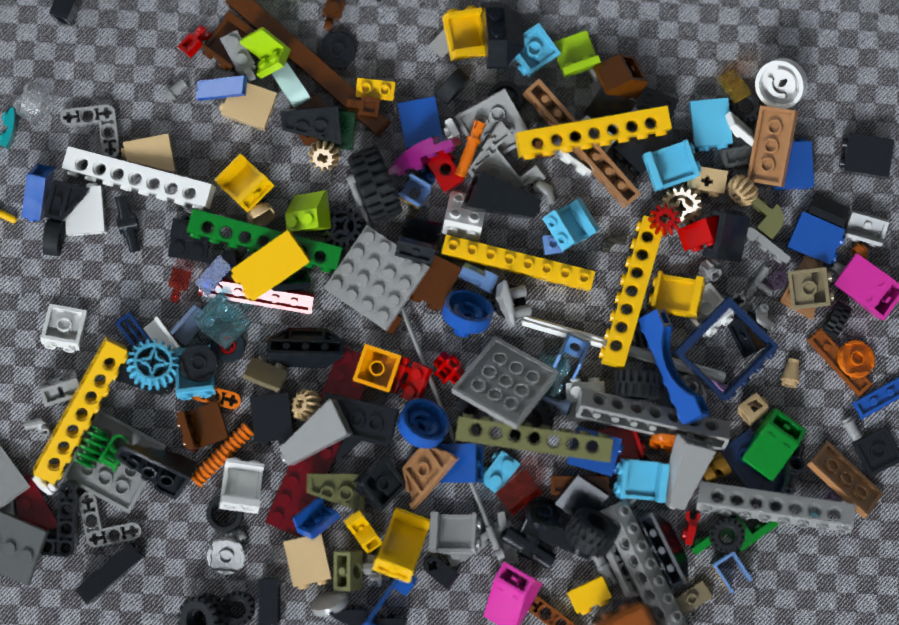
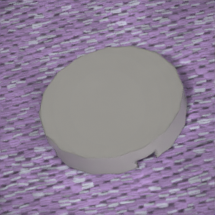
M220 537L214 540L208 547L207 563L216 573L223 575L233 574L244 565L245 549L235 538Z
M345 591L327 592L311 603V610L315 616L319 617L328 616V612L332 611L337 613L348 605V595Z

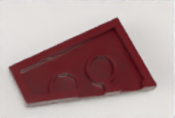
M32 475L23 476L30 485V488L15 498L19 518L45 530L57 528V520L40 489L31 479Z

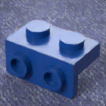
M318 497L295 515L293 522L297 533L313 540L338 520L340 516L338 511L325 506L324 500Z

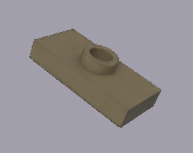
M700 581L677 596L675 600L682 615L685 616L713 596L704 582Z

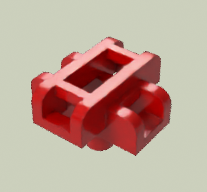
M445 351L433 362L438 368L433 375L435 377L438 376L443 384L448 380L456 384L466 372L461 368L463 364L453 354L449 356Z

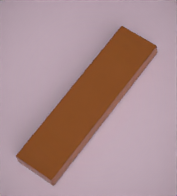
M820 327L806 341L856 396H861L873 383L866 376L852 378L841 370L837 356L840 347Z

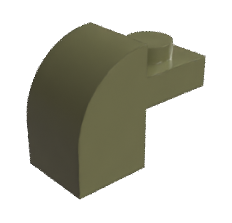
M757 197L750 206L765 218L756 227V230L771 241L783 226V211L778 204L771 209L769 207L770 204L765 199Z

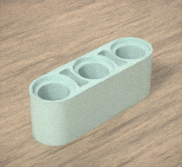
M287 61L283 68L271 73L294 109L311 99Z

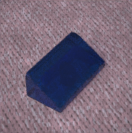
M219 254L195 284L206 296H209L234 266Z

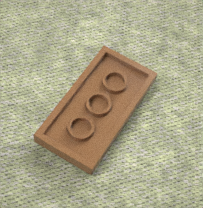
M760 105L747 177L752 182L779 187L785 186L798 111Z
M826 441L807 465L846 503L856 504L855 511L863 519L870 514L884 494L829 441Z

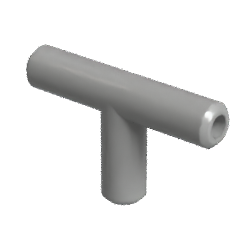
M767 266L761 268L746 291V296L750 295L752 297L757 288L768 296L773 294L774 290L762 282L769 272Z

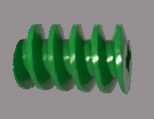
M91 424L90 426L94 431L86 432L90 438L83 437L86 445L79 444L82 452L75 451L78 459L72 458L87 468L95 467L92 461L98 462L99 459L96 454H102L100 447H107L103 441L111 440L106 432Z

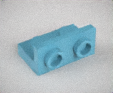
M503 450L500 453L496 451L490 460L493 463L489 468L484 467V483L482 484L497 495L520 466L519 462Z

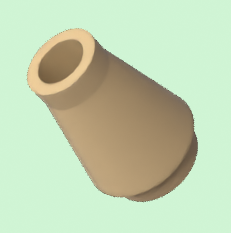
M788 359L780 379L782 386L796 388L797 384H799V360Z

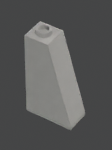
M337 399L328 400L280 447V456L285 464L287 463L288 466L295 465L353 434Z
M681 434L676 435L669 461L670 469L665 504L667 507L673 510L676 508L685 510L716 453L708 442Z

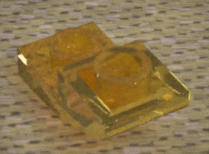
M734 69L717 78V81L725 93H728L734 104L751 95L750 89Z

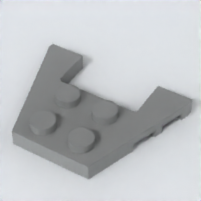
M501 120L473 158L468 170L472 178L476 172L483 171L516 188L528 186V184L538 180L542 181L546 177L535 163L520 175L512 168L497 148L512 136Z

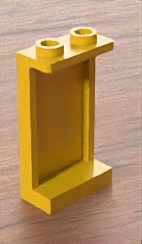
M289 229L232 268L231 277L237 284L240 283L244 288L242 292L248 300L255 301L311 262V259Z
M396 507L372 570L409 583L430 527V519Z

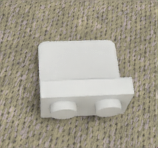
M452 191L448 201L442 233L479 241L485 212L461 208L467 193Z

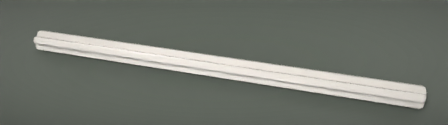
M524 316L522 320V325L564 338H566L569 332L590 342L592 346L602 348V346L606 347L608 341L601 336L531 316ZM613 342L611 348L617 351L621 349V345L618 342ZM630 345L628 356L655 364V358L651 351ZM672 357L676 370L695 375L680 359ZM695 364L710 380L721 383L725 381V372Z

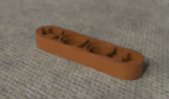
M539 596L535 597L534 602L539 604V601H541L543 604L538 607L537 612L533 611L535 609L533 605L528 610L546 625H555L558 619H564L567 625H575ZM548 607L551 610L549 618L541 617L540 610L542 608Z

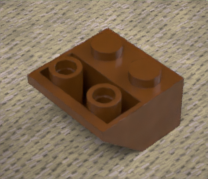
M618 54L595 65L593 68L604 92L611 96L638 99L648 83L635 56Z

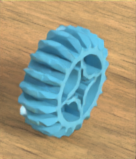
M156 338L153 340V343L146 339L145 345L141 341L138 342V347H132L133 352L128 353L130 359L126 360V364L130 365L126 369L127 372H131L129 375L130 379L136 378L134 380L135 384L141 382V388L149 385V391L152 390V386L159 390L160 384L164 388L167 387V382H173L172 377H176L177 372L175 370L179 368V365L176 364L179 360L178 357H172L176 354L175 350L169 351L170 345L164 347V341L157 344ZM151 352L149 357L138 359L142 354ZM157 353L161 354L167 362L158 358ZM152 357L154 358L153 362L155 363L153 372L151 371L152 367L150 366V363L152 362ZM138 367H140V369L146 370L147 373H148V376L144 375V374L138 369ZM167 370L163 375L154 377L156 372Z

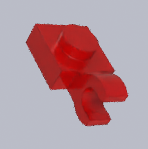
M200 25L193 35L189 33L177 47L192 58L203 44L201 41L208 40L212 34L204 26Z
M687 510L685 519L688 524L687 528L683 527L681 539H683L684 544L692 545L700 513H697L696 518L692 520L689 517L690 511Z

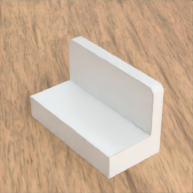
M158 316L154 317L155 320L143 328L152 341L156 338L157 344L164 341V347L170 345L169 351L182 348Z

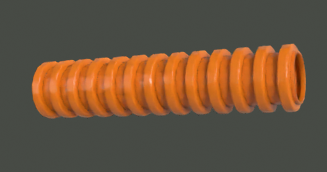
M242 423V426L238 427L232 436L229 435L228 440H224V444H220L219 449H215V453H211V457H207V461H203L202 466H198V470H194L195 473L192 476V480L195 484L203 487V483H207V479H211V475L216 474V470H220L221 465H225L226 459L233 457V453H237V449H241V445H245V441L250 440L251 435L254 436V431L246 423Z

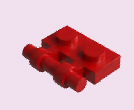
M403 356L390 392L398 394L401 388L403 389L402 398L408 401L422 399L433 369L418 361H413L411 367L408 365L410 358ZM405 373H408L409 375L407 381L404 382V375Z

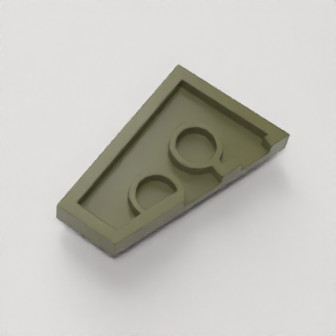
M307 474L306 493L364 512V496H360L354 490L356 485L353 483L360 474Z

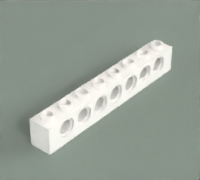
M69 146L62 165V169L67 171V175L73 177L82 175L85 176V180L96 182V179L103 181L102 184L113 187L114 184L120 185V189L129 192L132 189L139 190L138 194L148 197L150 194H154L157 199L167 201L169 198L174 200L175 204L185 206L186 203L191 204L192 208L203 211L204 208L210 209L216 189L215 186L209 183ZM88 161L87 168L82 170L83 162ZM106 166V171L103 174H99L100 168ZM123 170V177L117 179L118 172ZM141 175V182L135 184V178ZM159 180V186L153 189L154 181ZM177 185V191L171 194V187ZM195 189V196L193 198H189V192Z

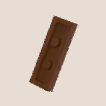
M551 475V495H560L575 475ZM582 475L609 494V476Z

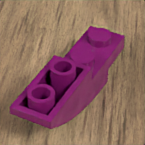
M440 135L423 140L405 151L394 162L388 173L389 175L396 173L398 177L407 174V169L413 168V172L423 169V164L430 162L429 158L439 155L438 151L444 150V153L454 151V146L461 144L460 139L456 137L442 142Z

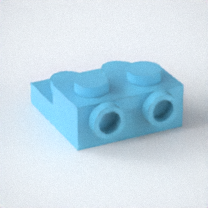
M539 23L523 33L524 49L515 58L519 64L517 66L518 70L523 76L527 75L528 78L561 55Z

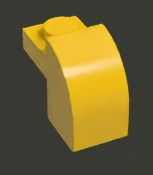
M360 510L351 514L344 521L367 554L382 545V540Z

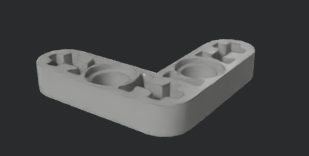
M111 105L65 109L61 113L60 120L67 127L99 124L103 155L115 159L119 157L120 142L117 114ZM105 109H108L110 112H112V114L109 115V118H106L105 115H100V120H97L96 110H98L99 113H105ZM86 111H92L94 114L93 119L86 121L83 118V114ZM77 112H79L81 122H78V119L74 118L71 119V122L69 123L67 120H64V118L68 117V113H70L72 116H78ZM108 127H112L115 131L114 135L110 138L104 135V131ZM116 140V143L112 142V147L116 149V152H113V156H110L109 153H106V150L110 149L109 143L105 144V141Z
M90 492L83 493L80 496V511L86 541L89 546L97 548L136 540L141 537L143 529L136 522L103 528L97 497ZM87 495L89 498H93L90 506L91 509L95 508L96 511L85 513V509L88 510V505L84 504L83 500L86 499ZM90 514L97 517V523L93 526L87 523V517ZM132 525H134V528H138L139 532L135 534V537H133V534H126L127 539H123L124 533L121 527H125L124 531L131 530ZM113 529L118 530L120 533V537L116 541L111 540L109 537V533ZM102 531H106L107 543H104L105 539L98 540V544H95L93 541L91 542L94 533H96V536H103Z

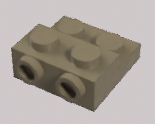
M827 267L788 271L792 310L832 306L831 302L835 301L834 290H830L829 282H833L832 272L828 271Z

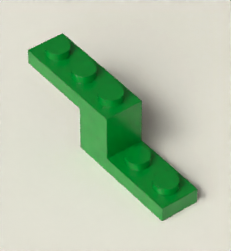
M731 515L727 517L735 519L744 527L745 542L738 549L739 552L745 550L779 525L778 522L773 521L764 524L760 522L752 528L753 532L751 533L739 516ZM730 528L722 529L720 538L727 534L730 540L733 541L735 536L733 530ZM710 535L704 539L699 537L692 543L693 547L690 550L694 555L699 554L712 544L709 540Z

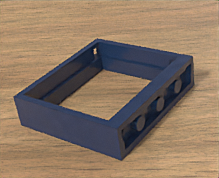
M726 297L673 353L721 401H729L737 394L735 390L739 386L744 387L750 381L749 376L753 372H759L764 366L762 363L767 358L770 360L774 356L779 345L731 297ZM730 308L767 347L722 392L685 353Z

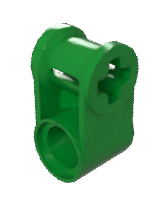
M124 434L113 436L98 460L99 464L107 465L112 468L113 472H116L121 464V461L114 456L119 449L116 446L117 438L120 437L124 440V443L130 444L129 438Z

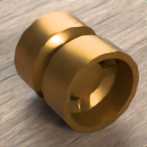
M720 452L715 453L702 477L705 482L716 483L719 477L724 478L732 473L729 464Z

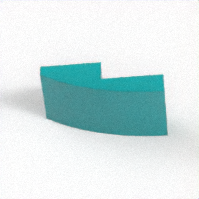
M12 107L6 110L2 116V124L8 129L7 131L4 130L0 136V145L10 150L18 125V111Z

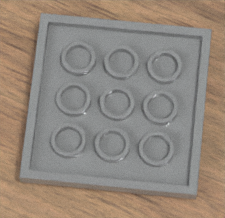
M366 225L357 241L324 286V289L387 331L430 267L421 262L395 256L397 245Z
M494 336L453 386L452 393L517 430L559 377V371Z
M100 409L91 422L92 425L106 432L110 439L115 435L124 434L129 438L130 444L163 451L167 447V445ZM90 426L87 431H92V432H93L94 430H93V428ZM85 433L84 438H90V436ZM120 437L116 440V446L119 448L124 443V440ZM82 439V441H81L80 444H81V445H86V443H85L84 440ZM103 441V442H104V443L106 444V446H107L110 441ZM78 446L76 451L82 452L81 448ZM74 453L72 458L78 459V456ZM71 459L62 478L75 480L82 489L129 514L131 513L148 480L144 481L139 472L129 469L122 462L116 472H113L112 468L103 463L99 464L96 461H92L95 467L87 468Z

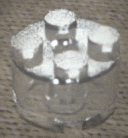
M29 81L24 86V92L21 97L14 101L13 107L16 109L17 115L38 127L40 126L38 124L40 121L45 122L51 115L56 105L53 103L54 98L57 99V94L38 82L32 83Z

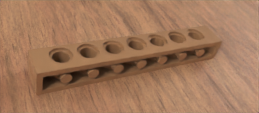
M540 79L534 82L522 94L550 126L578 122ZM570 133L572 141H579L577 133ZM594 144L592 148L581 150L580 147L573 148V153L592 171L591 173L623 209L641 195L639 190L598 144Z

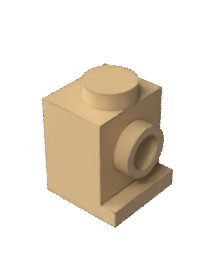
M756 392L738 405L737 413L750 427L755 421L768 413L769 404L763 396L760 397Z

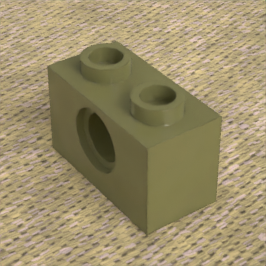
M334 551V590H362L363 551Z

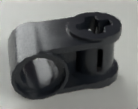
M428 557L423 562L424 570L448 590L460 576L458 572L435 557ZM435 560L437 568L435 570H428L429 565L427 563Z

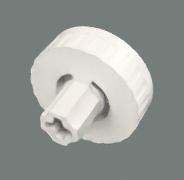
M778 58L767 63L759 70L755 80V88L758 97L766 106L788 109L803 99L807 91L808 80L805 71L797 62L787 58ZM773 78H775V79H774V86H775V88H776L779 92H777V91L774 89V87H773V83H772V82H773Z

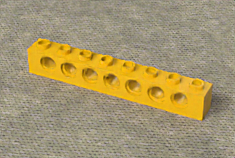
M668 106L516 132L514 136L518 157H524V160L536 158L535 155L543 154V157L554 155V151L562 150V153L572 152L573 148L580 147L581 150L592 148L594 144L607 146L611 144V141L618 140V143L630 141L629 138L633 137L641 140L649 138L648 135L650 134L663 136L667 135V131L671 130L672 126ZM646 119H650L654 122L653 128H648L646 126ZM627 123H633L635 125V131H629L627 129ZM608 126L616 128V135H611L608 132ZM590 129L598 132L597 138H592L589 135ZM570 133H577L579 141H572ZM552 136H558L560 138L559 145H555L552 143ZM532 140H540L542 143L541 148H535L532 145Z
M645 215L642 221L638 220L635 231L639 233L638 237L632 240L630 249L634 251L632 256H628L625 267H628L627 275H622L620 285H623L622 292H617L615 303L618 304L617 310H612L609 320L613 322L611 329L607 328L604 337L608 341L606 347L602 346L599 357L602 358L601 364L618 369H624L662 237L661 231H659V234H655L657 228H649L652 223L648 222L649 216ZM644 234L651 235L652 240L646 242L643 240L642 236ZM644 252L647 258L641 260L637 257V253ZM639 270L642 276L636 278L632 275V271ZM628 288H634L637 291V294L634 296H630L627 294L626 290ZM629 306L632 312L624 314L621 308ZM618 324H623L626 326L627 330L625 332H619L617 331L616 326ZM618 342L621 345V349L613 350L611 344Z
M450 235L445 236L441 252L442 256L588 292L591 291L595 271Z
M105 336L34 465L33 475L52 484H55L57 479L60 480L62 478L65 464H69L73 457V449L81 443L83 438L81 435L84 430L87 431L89 429L93 413L96 414L101 406L99 402L102 397L107 396L110 390V382L117 378L120 364H124L129 354L125 345ZM106 358L114 359V362L110 365L104 363ZM102 374L105 376V379L96 381L95 377ZM89 391H94L96 393V395L93 398H88L85 396L86 393ZM85 408L87 411L80 415L77 413V410ZM74 424L77 426V429L69 431L67 429L68 426ZM62 441L69 443L64 448L58 446ZM52 458L59 459V462L56 464H51L49 461Z

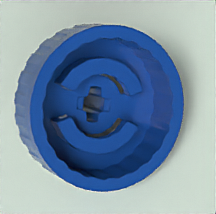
M456 290L449 293L442 309V316L445 322L454 328L453 332L456 336H461L462 338L468 337L469 333H481L488 329L494 313L493 305L486 297L470 290Z
M413 399L409 401L397 419V426L402 437L409 444L423 449L437 447L443 441L450 428L446 412L438 404L427 399Z

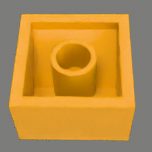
M365 344L353 381L390 393L402 356Z

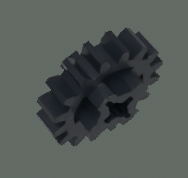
M340 206L339 211L334 207V213H330L332 230L331 228L324 229L326 231L323 233V236L328 237L326 241L328 243L333 242L334 246L340 245V247L345 248V244L351 247V241L356 242V236L361 235L359 229L364 228V226L359 224L362 218L357 217L358 213L356 211L352 212L350 207L345 210V207ZM340 215H347L343 218H338ZM342 236H347L345 239H338Z

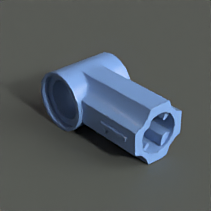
M466 262L458 276L488 294H492L499 279L498 275L487 270L483 271Z

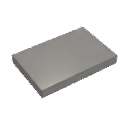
M0 445L1 509L29 489L30 485Z

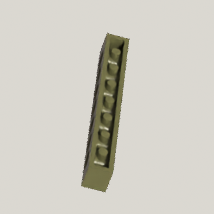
M463 414V417H458L455 438L457 441L608 463L611 460L613 439H609L608 434L598 433V436L595 437L590 436V432L579 430L578 434L570 433L571 429L559 428V431L551 430L552 426L540 425V428H533L531 423L522 422L517 429L521 434L520 439L514 441L509 436L510 431L514 428L502 421L501 423L493 422L494 418L483 416L482 420L474 419L475 415ZM474 424L481 425V434L474 435L471 432V426ZM492 427H499L501 429L500 437L494 438L491 436L490 430ZM536 432L539 434L540 440L538 443H531L529 441L530 433ZM551 435H556L559 438L557 446H551L548 443V438ZM570 438L577 439V448L571 449L568 447L567 442ZM591 440L597 443V450L594 452H590L587 449V443Z

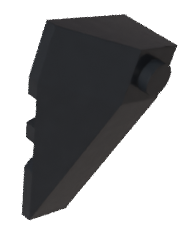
M122 443L114 455L129 469L139 472L144 481L149 480L154 485L155 490L174 500L178 498L192 479L197 463L178 453Z

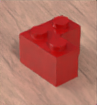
M716 215L704 218L678 229L677 232L684 251L692 250L694 253L703 250V245H707V247L714 245L720 217Z

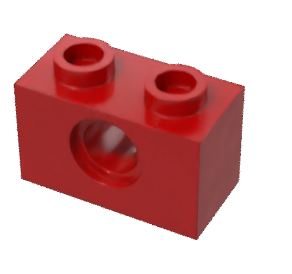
M444 150L438 151V156L429 158L430 162L426 163L445 194L462 184L464 179L455 174L457 167L453 163L455 160L451 152L444 153ZM448 165L451 168V172L443 174L440 171L441 167Z

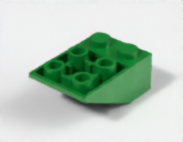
M775 408L765 414L741 459L773 481L799 446L807 430Z

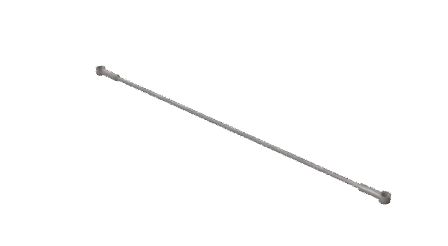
M353 173L348 174L346 179L357 207L360 208L366 225L373 229ZM403 307L401 313L422 364L427 366ZM430 375L429 384L436 402L445 411L433 378ZM450 424L448 432L450 434L453 444H458V441L455 440L456 436ZM469 483L487 527L485 529L498 560H501L505 556L493 525L491 526L475 484Z

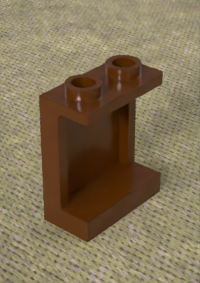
M228 10L224 15L225 19L205 45H201V48L203 50L202 54L210 60L213 58L219 62L217 65L221 69L233 72L235 66L220 38L237 30L242 39L255 30Z
M435 255L433 264H426L430 269L409 299L417 303L423 301L427 303V308L437 312L438 309L442 311L445 299L451 292L462 268Z

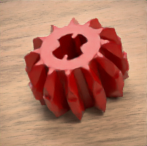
M664 204L663 209H661L657 205L656 211H650L653 217L648 218V222L652 223L649 228H657L655 230L656 235L659 234V231L662 232V237L666 236V231L669 235H673V230L679 229L677 224L681 223V219L676 217L680 213L679 211L673 213L674 206L667 209V204ZM662 217L667 218L666 220L668 221L666 224L662 223Z

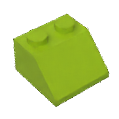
M328 190L294 196L285 212L286 231L290 229L292 233L301 234L330 229Z

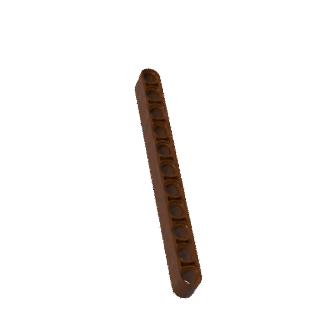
M225 0L227 5L254 29L258 30L264 27L289 47L291 51L288 59L377 137H380L392 124L380 111H378V117L359 115L358 108L346 107L347 99L361 101L360 97L355 96L356 90L254 0Z

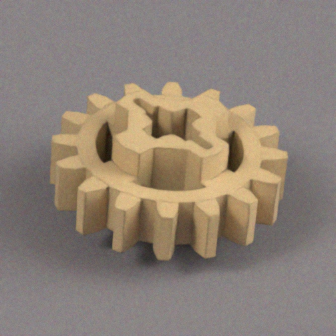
M681 184L680 189H678L675 185L673 186V191L667 189V195L663 194V201H661L660 207L663 208L664 204H667V209L674 206L673 212L679 211L680 213L676 217L681 219L679 226L682 225V222L689 225V220L695 222L696 216H700V209H702L701 197H696L697 190L691 192V186L684 189V185ZM681 200L683 204L682 211L680 210L679 205Z

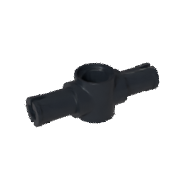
M126 195L115 197L119 213L117 215L118 218H116L119 232L126 238L130 253L140 251L141 248L137 237L139 230L135 213L130 211Z
M801 444L800 448L799 446L796 448L782 469V475L785 479L782 492L785 493L788 489V495L794 493L795 483L805 467L802 459L805 449L803 444Z

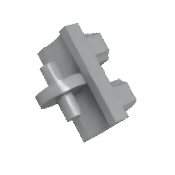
M367 555L365 563H363V575H370V581H378L377 586L381 587L382 581H389L390 576L372 570L377 556Z

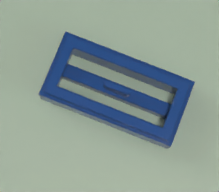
M131 312L115 322L132 347H137V345L122 327V322L125 323L138 342L141 341L144 345L145 343L127 321L128 318L132 320L144 338L149 339L150 343H153Z

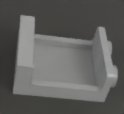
M431 512L429 551L432 554H478V549H481L479 530L482 529V518H479L477 512H473V515Z

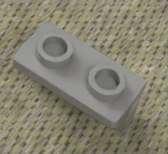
M852 210L845 229L846 237L854 242H859V240L867 242L866 244L872 247H883L889 220Z

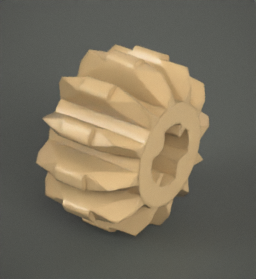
M318 139L316 144L313 143L310 146L311 150H309L308 155L311 158L309 163L315 162L314 169L320 166L321 171H324L326 168L330 171L333 166L338 165L341 154L338 153L340 147H334L335 142L330 144L328 140L322 142Z
M743 174L732 177L725 187L730 199L741 207H748L759 195L758 187L754 185V182L749 177L746 178Z
M302 389L297 391L296 397H292L294 401L291 404L293 407L291 413L294 414V418L307 422L322 407L320 404L322 398L319 397L316 391Z

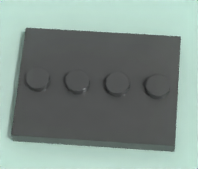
M0 510V574L24 585H30L49 531Z

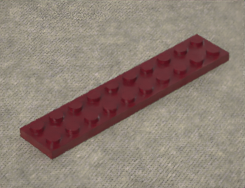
M344 347V357L334 363L320 394V398H322L320 404L322 406L325 393L361 400L366 385L353 381L361 357L360 353ZM343 440L295 465L289 466L265 523L301 537V534L297 533L293 517L318 498L306 493L307 474H328Z

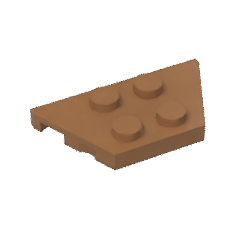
M433 447L431 449L418 448L402 467L403 477L406 481V491L410 492L412 502L409 503L411 509H417L458 461V456L440 447Z

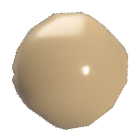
M258 202L246 215L248 223L261 227L267 225L276 217L272 205L266 202Z

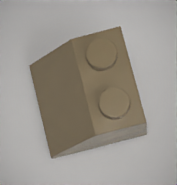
M260 356L257 359L252 357L242 378L274 392L281 393L289 374L288 371H285L286 367L278 363L275 366L268 364V359Z

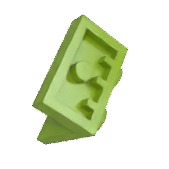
M264 27L243 37L239 42L260 59L257 65L258 70L255 74L260 79L283 68L291 51L289 47Z
M587 31L553 42L561 53L556 59L564 79L590 70L595 65L601 63L599 55L596 56Z

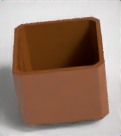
M638 601L631 604L626 602L618 606L619 610L613 613L608 611L600 615L601 619L592 624L656 625L647 605Z

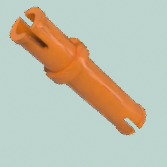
M474 120L471 132L466 137L467 142L456 169V175L464 178L467 177L478 144L481 143L480 138L486 126L485 123Z

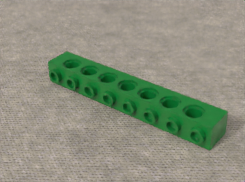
M192 209L186 233H190L189 237L201 239V236L209 238L208 242L219 244L220 241L225 242L227 247L238 249L239 246L244 247L246 252L253 254L263 248L258 242L260 237H266L270 243L284 233ZM205 222L213 225L211 232H205L202 229V225ZM224 227L230 228L232 231L231 236H222L221 229ZM242 232L249 233L250 241H241L240 234ZM294 235L311 259V262L304 267H321L320 271L326 273L337 270L342 247ZM317 251H321L325 256L322 262L317 261L314 257Z

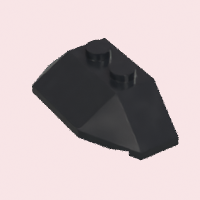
M481 2L487 69H506L524 49L521 13L501 2Z
M288 327L274 336L268 337L266 355L285 367L326 368L344 357L345 339L327 328Z
M654 511L638 518L637 523L669 588L673 589L687 583L688 558L671 524Z

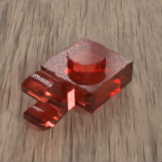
M173 267L168 287L173 288L170 297L171 302L179 303L181 291L187 292L192 272Z

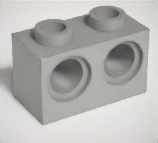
M76 372L39 383V390L45 407L72 398L79 385Z

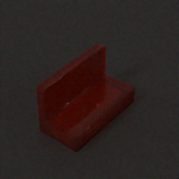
M524 470L498 490L496 495L513 516L527 505L529 501L540 495L542 490L529 473Z

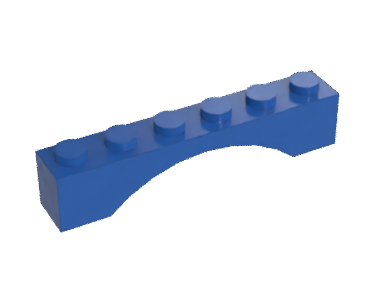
M656 309L639 318L640 330L647 339L649 350L653 353L655 365L660 370L662 382L670 393L669 398L675 405L678 419L683 425L693 424L710 415L703 396L690 389L680 378L675 368L671 353L673 326L666 309Z

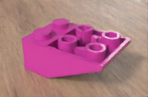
M857 253L833 283L874 318L883 321L899 301V283Z
M503 562L494 578L483 616L497 625H520L543 583L512 565Z

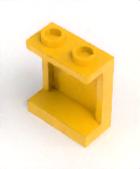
M468 6L465 10L458 11V8L447 10V13L442 16L451 61L485 56L481 19L482 7Z
M241 153L214 179L247 213L274 187V184Z
M659 270L658 275L654 276L653 279L654 294H650L649 305H651L652 311L666 309L669 315L698 319L705 288L704 277L696 276V279L665 275L663 271Z

